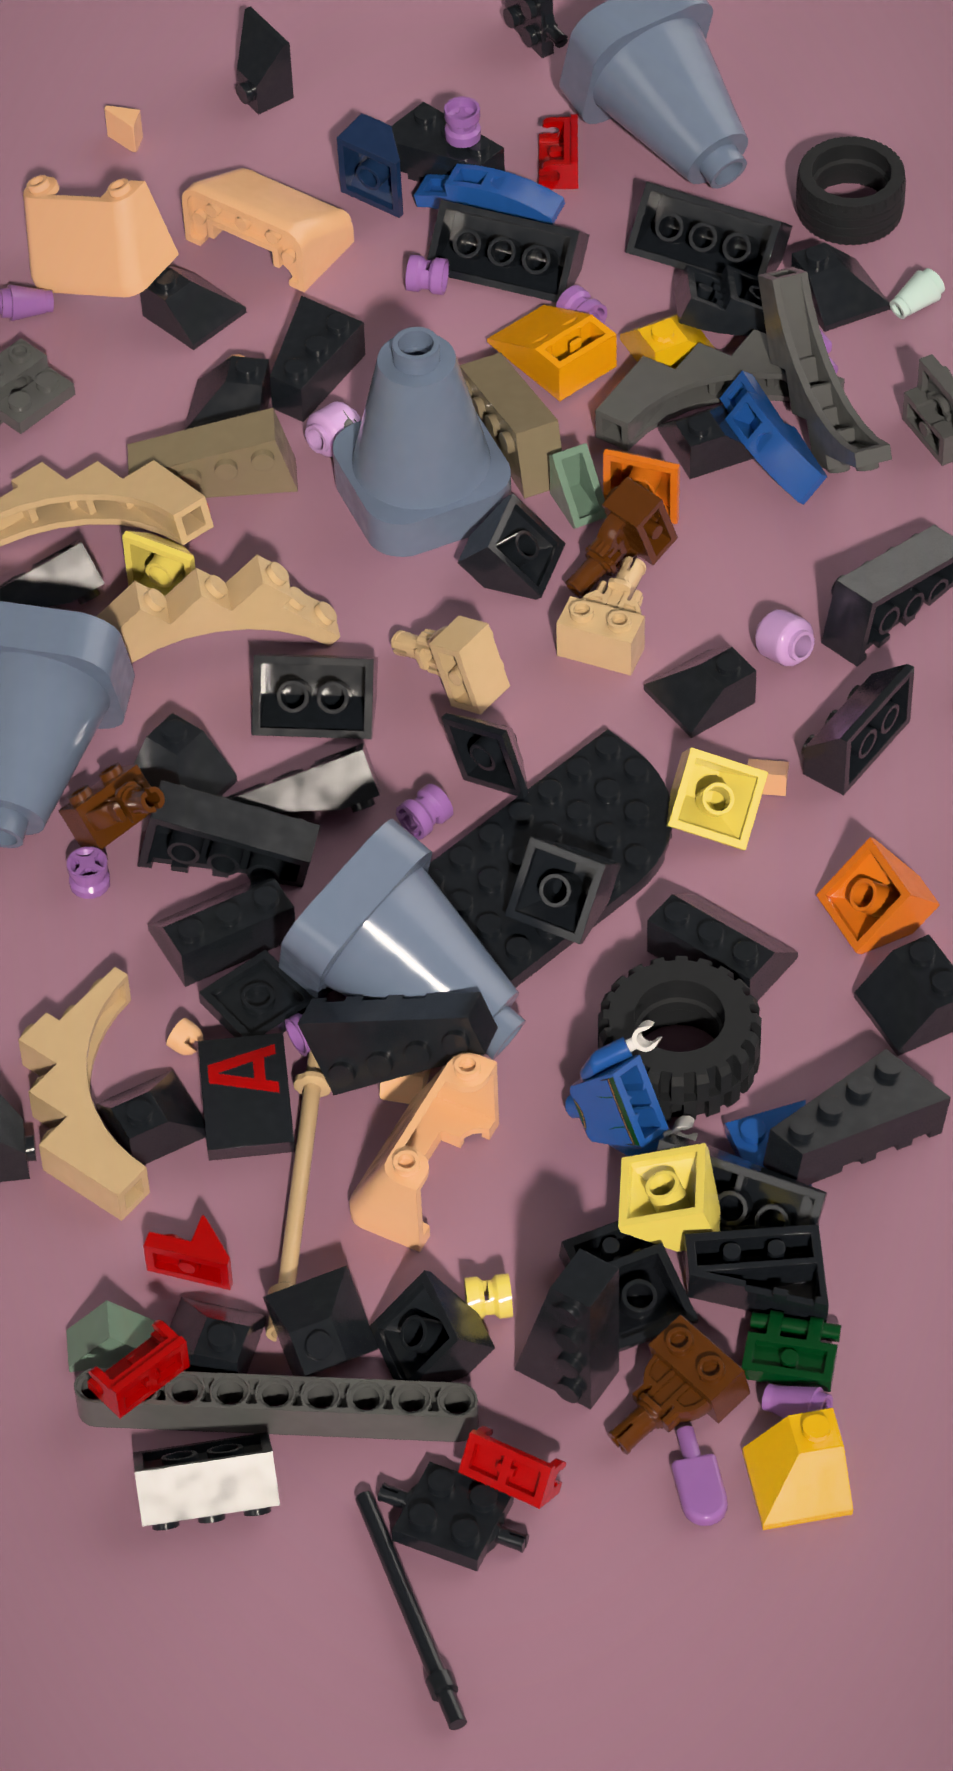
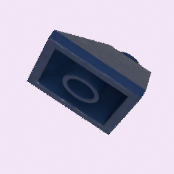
M361 113L337 137L341 192L400 218L404 214L401 169L392 127L381 120Z

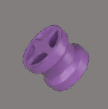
M81 847L69 855L67 858L69 886L76 896L84 899H94L107 892L110 887V874L108 872V859L102 850L95 847Z

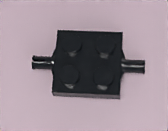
M505 0L503 16L508 27L514 28L523 38L526 46L532 47L541 58L554 54V44L557 48L567 44L568 36L558 28V24L555 22L553 0Z
M429 1462L419 1482L411 1490L405 1491L384 1482L378 1493L379 1502L382 1501L402 1509V1513L392 1529V1541L474 1571H478L486 1554L498 1544L515 1549L521 1553L527 1547L529 1534L504 1526L505 1518L514 1503V1497L458 1473V1471Z

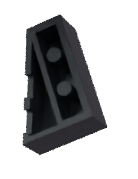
M422 102L391 126L400 158L401 172L407 173L410 180L419 182L421 177L425 178L427 174L450 175L457 163L505 171L504 147L481 135L480 141L471 147L456 148L451 146L445 138L446 121L444 113L425 102Z
M301 296L270 374L272 408L304 422L366 355L364 322Z
M819 1224L685 1234L684 1265L689 1298L770 1314L771 1310L785 1312V1317L810 1320L811 1316L822 1317L824 1322L827 1323L829 1303Z

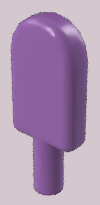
M683 1426L676 1431L683 1459L675 1460L672 1463V1473L681 1507L686 1518L692 1523L700 1526H711L722 1520L728 1509L727 1495L717 1458L714 1454L701 1455L694 1428L692 1426Z

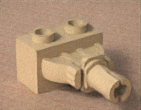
M633 557L624 558L616 577L610 578L607 590L606 581H601L596 590L587 593L581 599L570 596L556 623L557 656L632 675L645 648V616L642 615L640 609L643 602V594L640 590H636L647 569L642 560L636 558L632 568H630Z
M458 616L448 626H444L437 631L425 629L420 635H415L399 630L392 637L391 647L395 648L393 650L394 654L416 659L421 669L436 674L442 679L452 707L481 715L510 687L504 670V663L500 658L493 638V632L488 623Z

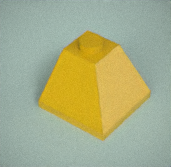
M677 313L620 334L621 342L637 362L642 356H645L674 369L680 365L698 343L715 349L701 329L679 323Z
M833 1408L788 1415L742 1448V1455L762 1530L853 1514L845 1450Z

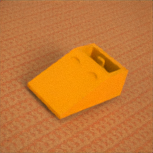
M542 305L487 338L488 344L499 353L501 352L504 357L558 401L565 399L617 367L616 333L592 314Z

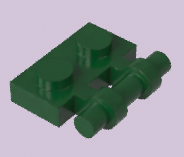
M771 1310L770 1314L752 1312L750 1329L766 1331V1334L748 1331L741 1367L745 1372L746 1379L786 1386L821 1387L823 1391L831 1392L838 1345L823 1343L822 1340L840 1342L842 1325L826 1323L824 1318L811 1316L810 1320L785 1317V1312ZM782 1334L806 1337L807 1339L783 1337Z

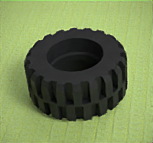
M675 956V960L665 961L664 957L653 959L650 961L649 966L644 967L640 964L628 971V978L623 975L611 985V991L604 995L601 1002V1012L598 1014V1049L621 1037H624L625 1040L631 1038L637 1027L647 1020L654 1021L655 1023L646 1031H642L643 1037L658 1028L669 1025H688L705 1031L714 1040L696 1050L674 1052L655 1047L648 1052L636 1049L632 1053L633 1056H641L665 1120L671 1121L672 1117L691 1116L696 1120V1115L704 1113L706 1117L719 1113L720 1106L725 1105L728 1108L740 1099V1092H747L754 1082V1075L758 1073L760 1065L762 1018L759 1016L760 1008L756 998L750 995V988L739 978L734 981V973L722 966L719 969L714 968L711 961L699 958L698 962L688 961V956Z

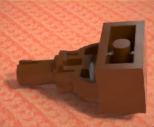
M628 476L619 486L614 487L608 493L605 502L602 504L607 518L601 525L597 538L591 545L589 544L585 548L587 559L565 582L568 589L579 598L586 595L604 574L607 576L615 575L618 571L617 569L621 567L624 558L633 557L634 560L639 556L651 565H654L678 538L662 499Z
M115 763L99 773L100 781L91 787L85 785L72 792L67 797L69 803L58 810L80 847H95L102 850L149 814L156 812V809L163 807L165 803L163 792L155 786H150L137 764L121 766L119 763Z
M680 1314L648 1344L652 1358L645 1368L643 1383L631 1393L637 1407L607 1434L611 1441L617 1447L622 1446L620 1448L621 1451L628 1455L655 1428H664L667 1432H670L680 1422L693 1421L706 1414L719 1424L750 1394L745 1372Z

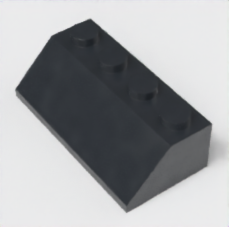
M646 182L625 252L682 270L685 269L686 265L718 277H721L726 265L758 277L760 274L777 270L783 260L793 226Z
M441 200L427 260L432 261L435 258L448 259L449 278L557 303L561 294L569 287L574 286L582 270L590 234Z

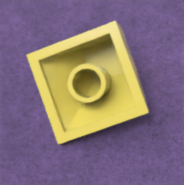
M125 531L122 535L128 587L136 581L148 588L157 589L165 596L195 569L194 555L184 546L171 539L162 538L147 532Z
M692 747L681 754L670 791L667 826L745 851L768 772Z
M706 1143L622 1157L618 1228L621 1233L653 1244L663 1243L665 1248L678 1252L684 1251L685 1234L720 1231V1205L709 1149Z

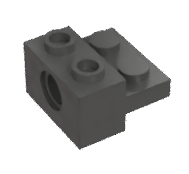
M22 338L0 353V425L4 422L22 434L76 395L74 383L48 366L47 355Z
M931 354L919 359L917 387L904 392L902 420L941 466L953 462V376L946 366H942L934 355Z

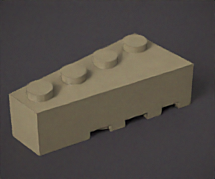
M501 352L460 365L475 410L508 461L511 477L524 499L550 491L549 455L562 451L558 419Z
M274 408L127 444L128 475L155 460L203 494L205 498L298 491L296 458Z

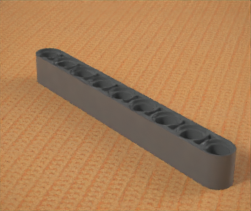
M100 1368V1369H101L103 1372H105V1371H106L107 1369H109V1368ZM91 1369L81 1372L74 1382L79 1417L82 1422L93 1427L250 1434L268 1432V1434L441 1442L466 1441L470 1431L473 1429L477 1430L479 1427L476 1392L467 1384L454 1382L183 1371L122 1418H118L99 1398L90 1399L96 1396L88 1388L87 1381L92 1378L88 1373ZM183 1400H192V1401L186 1402V1403H182V1402H181V1401H183ZM228 1402H237L231 1405L226 1404ZM278 1403L282 1404V1405H280V1406H275V1407H274V1406H271V1405H273V1404H278ZM322 1405L328 1406L326 1408H315ZM365 1407H371V1408H373V1409H371V1410H361L362 1408H365ZM410 1409H417V1410H418V1411H416V1412H407V1410H410ZM454 1411H463L464 1413H461V1414H453L452 1412H454Z

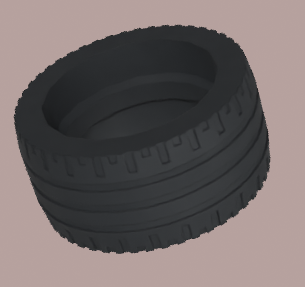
M846 136L828 139L815 145L803 156L797 174L796 206L802 225L811 234L813 233L814 236L819 237V239L839 245L868 244L869 242H875L886 237L887 234L889 235L898 226L905 205L906 176L902 160L887 145H883L881 142L871 140L870 138ZM848 183L873 188L877 193L861 198H843L830 194L824 189Z

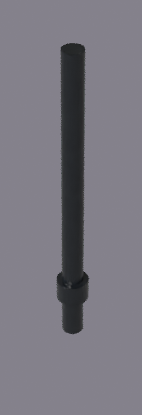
M370 1491L362 1492L357 1495L355 1501L428 1677L425 1683L433 1701L439 1702L449 1729H461L466 1725L467 1720L456 1696L458 1686L454 1676L443 1665L375 1498Z

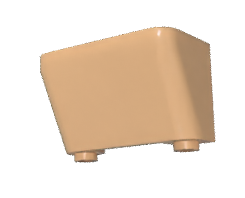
M240 168L194 182L182 194L184 228L187 241L201 246L209 237L215 239L222 230L271 251L273 266L280 268L284 265L292 275V278L289 280V286L305 292L354 242L353 225L346 211L260 175L253 170Z
M39 175L29 180L27 187L23 191L30 273L37 289L52 290L53 293L131 297L148 288L179 255L145 181H128L125 178L118 179L108 186V190L101 197L56 195L60 186L54 177Z
M474 1053L458 1054L412 1099L351 1195L349 1201L350 1214L355 1225L418 1252L422 1250L430 1237V1226L424 1223L422 1219L421 1188L429 1175L428 1161L441 1141L461 1148L464 1139L472 1134L482 1133L483 1138L490 1140L499 1125L496 1061Z

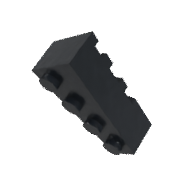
M932 525L920 533H915L910 539L901 544L890 547L885 553L871 561L864 562L850 573L838 577L831 589L833 596L821 643L855 666H859L866 660L867 654L865 651L874 644L880 648L890 640L888 632L899 622L906 626L915 619V615L921 609L923 602L930 606L953 587V536L936 525Z
M161 780L159 789L164 794L165 803L161 809H156V812L151 813L137 867L152 868L153 862L171 864V871L188 873L189 867L211 869L212 876L228 878L229 875L235 873H245L250 881L259 877L276 879L278 884L303 887L320 825L307 822L301 818H293L268 811L262 807L233 801L220 795L208 794L181 784H173Z
M481 992L427 994L425 998L406 999L404 995H388L386 1000H364L363 996L346 997L345 1001L328 1002L327 998H312L298 1022V1026L333 1095L444 1066L454 1056L461 1053L484 1055L498 1029Z
M885 1049L771 1128L763 1166L810 1185L842 1172L843 1166L852 1162L864 1164L874 1160L878 1152L893 1146L896 1150H900L912 1145L914 1138L924 1134L929 1138L941 1134L951 1097Z
M579 1249L550 1287L514 1370L556 1391L565 1401L579 1403L591 1410L619 1372V1268Z

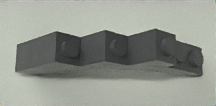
M789 267L758 275L771 364L785 369L792 414L806 419L811 452L820 466L828 470V473L845 472L851 469L850 466L856 468V471H871L879 468L880 462L892 460L890 444L877 437L862 421L838 380L819 328L807 271Z
M755 329L731 356L702 343H698L676 369L642 356L596 409V438L629 451L647 433L657 428L659 424H663L694 409L722 403L719 398L741 371L753 374L770 401L790 403L785 369L771 364L767 334ZM837 376L844 390L845 379Z

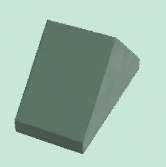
M587 443L549 455L550 494L572 528L575 529L607 518L602 506L605 498Z
M106 1300L66 1330L69 1372L85 1371L95 1366L98 1368H110L151 1337L150 1334L155 1331L152 1327L155 1320Z

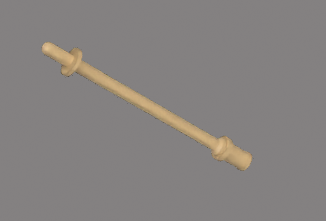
M311 1050L308 1054L306 1072L296 1075L294 1079V1089L303 1098L278 1284L269 1288L267 1295L296 1284L319 1100L331 1092ZM269 1315L266 1336L268 1339L276 1342L277 1333Z

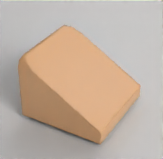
M106 105L104 110L108 137L128 150L137 152L143 139L140 110Z
M748 759V766L768 772L762 794L786 796L789 762Z
M431 1069L381 1082L380 1098L382 1100L410 1104L412 1099L427 1085Z

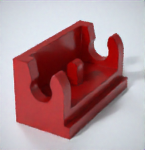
M571 114V117L546 118L542 121V127H555L559 131L557 133L539 134V184L548 189H578V114Z
M160 1319L152 1324L155 1331L150 1334L151 1337L105 1372L96 1366L88 1371L92 1377L87 1381L88 1388L118 1418H122L190 1367L187 1341Z
M484 1425L477 1430L473 1429L470 1431L458 1473L538 1509L559 1494L562 1482L556 1480V1477L566 1467L565 1461L555 1458L550 1463L490 1437L493 1434V1429Z

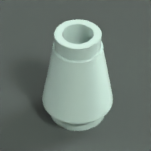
M932 269L918 270L894 299L890 301V308L898 318L905 319L907 316L939 301L941 294L945 291L944 283L940 276Z

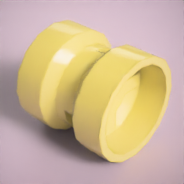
M509 1273L496 1274L490 1280H481L477 1276L464 1278L466 1303L479 1314L481 1320L487 1315H496L499 1319L513 1317ZM484 1295H488L487 1301H485Z

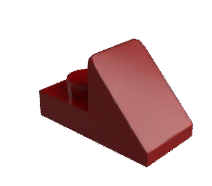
M204 1215L201 1216L191 1241L184 1240L174 1234L163 1235L149 1231L143 1245L147 1271L231 1290L233 1278L230 1257Z

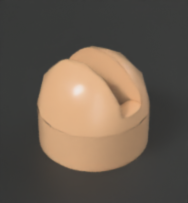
M183 1018L171 1031L166 1045L181 1055H192L197 1052L192 1047L194 1042L203 1041L202 1031L195 1023L187 1018Z

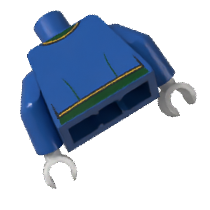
M651 1020L642 1022L631 1038L625 1040L624 1037H621L594 1051L580 1070L581 1078L570 1086V1095L565 1102L568 1115L572 1118L581 1119L586 1134L592 1142L608 1144L627 1156L656 1152L659 1140L670 1134L696 1141L698 1133L685 1135L680 1132V1130H687L693 1126L695 1120L691 1116L679 1117L675 1121L673 1129L667 1131L669 1129L641 1056H633L632 1051L638 1049L648 1052L653 1050L660 1042L662 1036L653 1041H647L642 1036V1031H646L655 1023Z

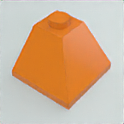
M605 449L603 453V495L605 500L608 493L614 487L619 486L628 476L661 498L671 522L677 524L679 521L680 464L639 454Z
M871 837L816 894L851 947L858 954H864L913 934L940 906L921 877L881 843Z

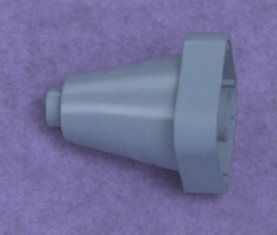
M608 0L592 9L577 23L570 35L559 83L560 89L584 122L598 124L611 118L615 119L692 184L708 182L712 188L718 189L735 181L747 166V161L743 154L748 146V137L706 41L713 16V8L707 0Z
M409 327L398 332L382 346L378 353L362 421L345 427L336 436L333 442V461L336 488L370 545L386 555L409 557L470 537L502 501L511 494V469L505 456L475 410L457 356L451 344L430 329L424 327Z
M0 601V847H20L23 845L25 835L37 834L44 829L97 729L115 728L124 722L135 680V673L120 632L103 619L82 612Z
M390 819L372 834L294 922L281 944L279 968L314 998H324L332 990L347 997L363 996L364 1000H386L388 995H404L406 999L425 998L427 994L481 992L498 1027L485 1053L494 1060L509 1045L526 1022L524 1018L511 1008L519 992L428 874L432 851L394 819Z

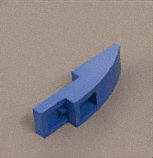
M458 163L450 175L427 174L414 194L417 207L439 209L440 201L445 200L550 225L554 224L565 205L564 197L532 180L494 168Z
M741 371L719 398L729 412L725 420L745 448L767 473L797 502L805 504L828 476L797 429L783 422L753 374Z

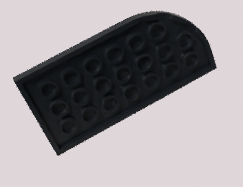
M608 729L528 789L529 793L524 798H515L430 862L428 870L430 877L515 988L574 943L505 916L530 837L585 849L622 863L609 903L593 927L642 890L657 874L664 863L665 853L670 839H672V828L667 826L670 801L669 792L663 779L651 763Z

